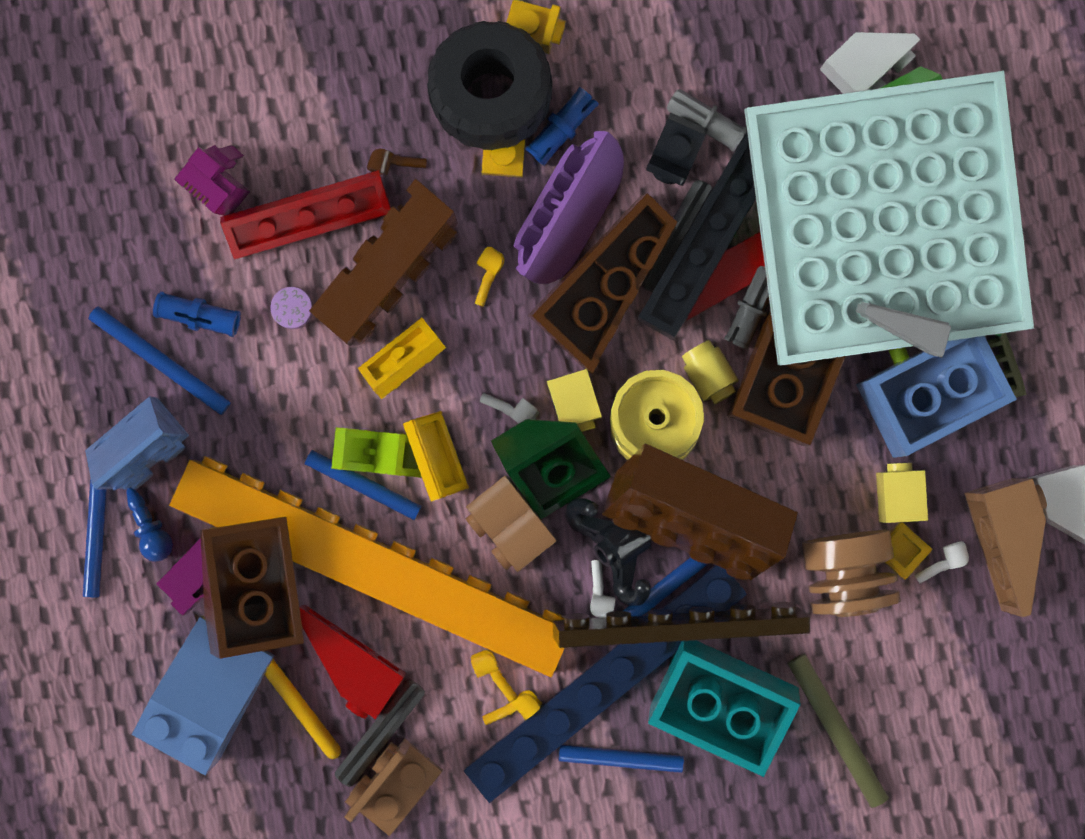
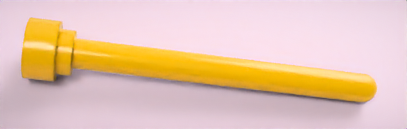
M272 659L264 675L329 759L338 758L341 754V747L275 660Z

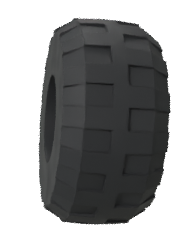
M481 21L461 27L454 31L445 41H442L436 49L433 59L430 61L427 87L434 114L443 129L464 145L483 150H495L517 145L520 141L527 137L529 138L537 131L538 126L545 120L549 112L553 86L550 65L540 44L521 28L501 21ZM487 73H501L513 81L507 92L500 97L492 99L478 98L467 91L476 78Z

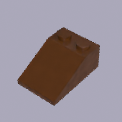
M287 517L200 530L204 611L210 654L222 659L303 644L304 638Z

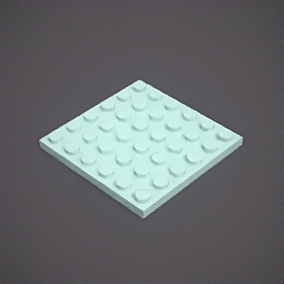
M1004 71L744 109L778 365L913 346L857 313L858 303L861 304V302L947 322L951 326L948 341L1034 329Z

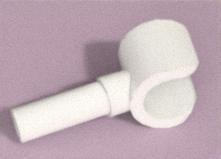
M960 541L943 546L946 559L938 561L915 574L919 584L942 571L965 566L969 561L966 544Z
M600 560L591 561L593 595L590 610L595 617L606 618V613L614 611L615 597L603 595L602 562Z

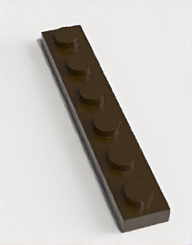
M791 602L772 603L771 609H756L753 605L737 604L732 605L730 611L714 612V608L699 606L689 609V613L673 614V611L669 609H652L648 611L646 616H631L630 612L612 611L606 613V618L591 619L587 614L572 613L565 615L564 620L553 621V638L559 648L810 634V616L799 607H796L795 603Z

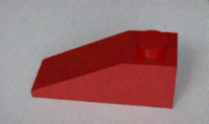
M307 605L300 606L302 628L340 696L348 701L345 706L363 719L370 715L376 720L407 673Z

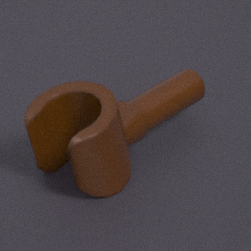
M379 148L371 153L367 170L371 172L379 170L380 175L387 176L391 164L398 167L426 169L427 159L394 155V153Z

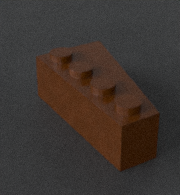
M648 193L641 195L528 316L579 365L593 374L600 361V357L615 335L618 325L637 296L640 286L649 270L652 269L677 221Z

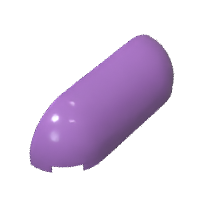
M595 131L593 132V138L587 140L579 147L572 144L567 149L519 230L514 242V248L518 250V266H516V270L530 281L537 284H549L559 280L568 273L616 193L623 175L624 158L621 146L609 132Z

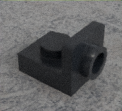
M670 113L646 170L653 173L654 177L663 183H676L684 186L708 129Z

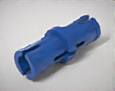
M579 87L557 114L551 113L547 118L549 123L525 147V150L532 154V157L541 165L545 166L567 139L572 141L577 135L575 130L598 107L599 103L595 99L592 100L593 97L583 88Z
M161 291L157 294L153 306V316L155 318L187 324L190 330L199 331L200 328L227 334L230 337H234L237 334L241 320L240 311L209 305L202 298L197 297L194 300H189Z

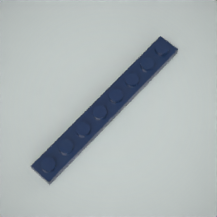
M715 565L662 609L672 610L673 614L689 613L690 608L699 606L714 608V612L727 611L732 605H735L745 597L747 593L735 578L727 574L726 569ZM682 641L616 645L544 703L534 715L527 720H523L465 767L464 773L488 803L492 802L676 653Z

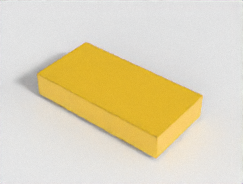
M435 412L403 423L430 501L432 502L468 489L469 486L442 412Z

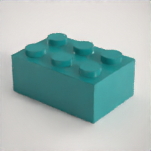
M697 640L682 641L650 705L648 724L764 777L801 705L799 687Z

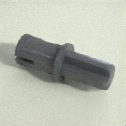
M760 266L757 269L743 301L738 300L737 304L740 307L727 335L724 337L725 340L733 341V344L744 349H749L762 317L768 316V312L765 311L769 303L765 267Z

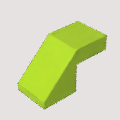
M336 427L331 469L422 478L406 434Z

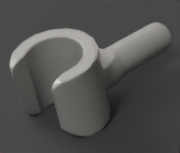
M483 393L480 398L481 403L502 411L518 424L525 419L535 420L539 415V411L524 398L520 400L515 408L509 403L486 393Z

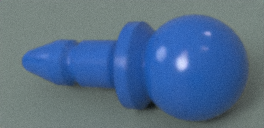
M129 487L126 491L129 509L133 511L132 515L137 526L140 527L134 531L135 537L141 538L139 541L140 552L149 561H162L172 551V539L166 531L161 530V520L152 522L153 518L148 507H145L143 497L132 487Z

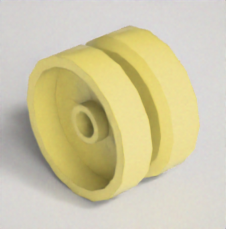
M666 370L644 371L629 378L618 390L610 416L611 438L618 452L627 460L645 443L684 460L694 449L704 423L703 403L695 387L681 375ZM651 415H660V422L662 424H653L650 421Z

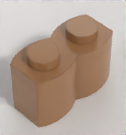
M506 476L502 477L466 506L471 513L465 518L480 538L487 533L496 547L491 552L505 570L513 566L519 572L557 541Z

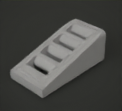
M858 303L856 312L863 318L929 355L943 357L951 330L949 323L869 303Z

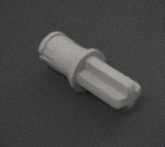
M678 89L673 94L667 105L669 112L707 128V135L727 146L733 152L747 131L746 127L740 126L717 112L716 105H713L711 108L681 89Z

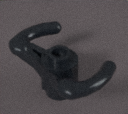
M585 498L574 499L568 504L565 513L569 526L573 531L590 537L597 544L594 546L595 554L605 566H611L614 583L613 591L618 599L630 606L644 604L650 596V582L646 579L638 580L635 584V590L632 588L637 557L651 547L650 542L653 541L651 536L638 530L620 528L612 521L595 518L594 516L599 511L598 504Z

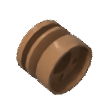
M890 530L855 532L802 542L806 570L826 573V579L808 586L810 593H829V597L811 602L813 614H829L837 617L859 616L879 611V609L901 602L898 590L879 589V586L898 581L897 574L877 572L876 564L894 558Z

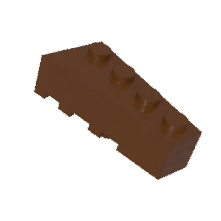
M416 178L406 189L412 197L405 206L400 204L390 209L382 219L384 222L380 230L383 233L379 238L373 235L365 240L353 257V261L356 263L352 270L348 267L342 269L309 310L310 313L349 346H352L355 341L361 345L369 338L377 327L373 320L382 310L389 313L396 307L404 296L400 289L409 279H412L414 282L418 281L431 265L427 258L437 247L441 251L445 250L458 234L454 229L458 224L454 211Z

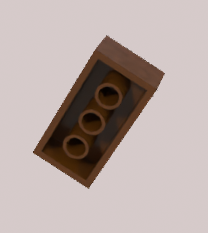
M769 307L768 316L765 317L727 416L801 446H811L846 356L778 365L771 309Z
M645 443L616 471L602 515L613 519L614 524L620 528L638 530L651 536V539L659 545L665 547L674 546L688 552L689 556L697 562L712 563L724 568L727 574L733 578L752 580L786 557L798 512Z

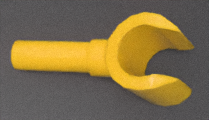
M486 247L477 261V265L487 271L483 276L475 300V304L483 307L492 282H494L495 276L499 273L505 262L503 254L493 247Z
M483 650L471 655V664L477 678L491 674L493 681L509 702L517 697V694L502 676L495 656L491 651Z
M525 690L510 703H507L506 706L483 715L482 718L485 725H488L513 714L517 710L527 720L540 709L542 702L532 691Z

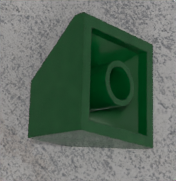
M525 419L491 440L507 474L540 519L545 518L611 477L576 422Z

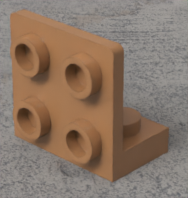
M405 738L398 747L391 742L372 767L376 772L371 779L365 774L350 792L349 797L345 801L350 808L344 818L351 823L360 812L390 836L442 773L443 769Z

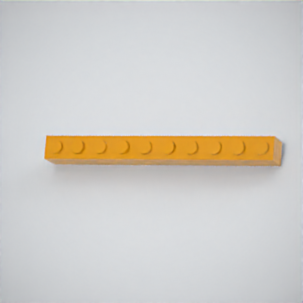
M204 456L202 462L199 460H189L169 506L215 527L287 517L293 562L552 678L565 649L559 648L553 638V621L564 620V616L549 609H545L542 615L527 608L530 601L511 592H507L504 598L489 591L492 584L469 574L467 581L451 574L454 569L453 566L431 557L429 564L414 558L415 549L400 542L393 541L390 547L376 541L377 532L359 524H355L353 530L338 523L341 516L327 509L317 507L315 513L300 506L303 499L289 492L280 490L276 496L263 490L264 481L249 474L242 473L240 479L225 473L228 465L216 459Z

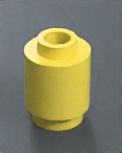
M710 340L701 343L682 356L686 364L683 368L703 402L711 398L713 403L717 404L736 392L733 385L739 380L719 347L715 348Z

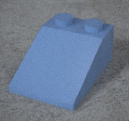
M985 336L947 341L942 358L922 351L856 384L893 458L908 456L1017 400Z
M200 616L151 696L132 735L206 775L221 759L274 654L265 650L222 659L210 654L205 616Z

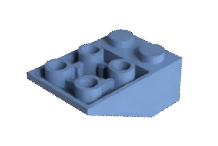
M149 396L85 450L91 483L96 490H126L129 487L135 490L153 476V472L150 470L152 466L161 460L167 463L184 450L185 446L182 444V441L189 434L158 398Z

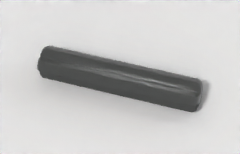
M697 180L692 184L673 217L677 221L675 228L641 285L644 289L650 292L654 291L708 199L713 187L706 182Z
M408 680L335 771V777L342 784L348 787L354 785L423 698L425 691L420 685L412 680Z

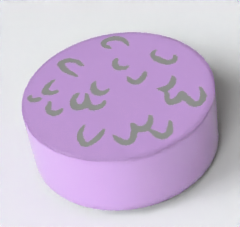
M283 288L274 295L271 301L270 308L274 320L285 328H301L310 321L313 315L309 312L313 306L311 298L299 288Z

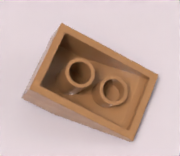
M1011 478L965 492L966 501L1001 611L1020 617L1031 615L1046 523L1043 509L1047 508V502L1042 488L1038 484L1035 485L1033 479Z

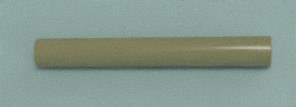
M803 653L787 663L869 806L874 808L888 800V795L806 654Z

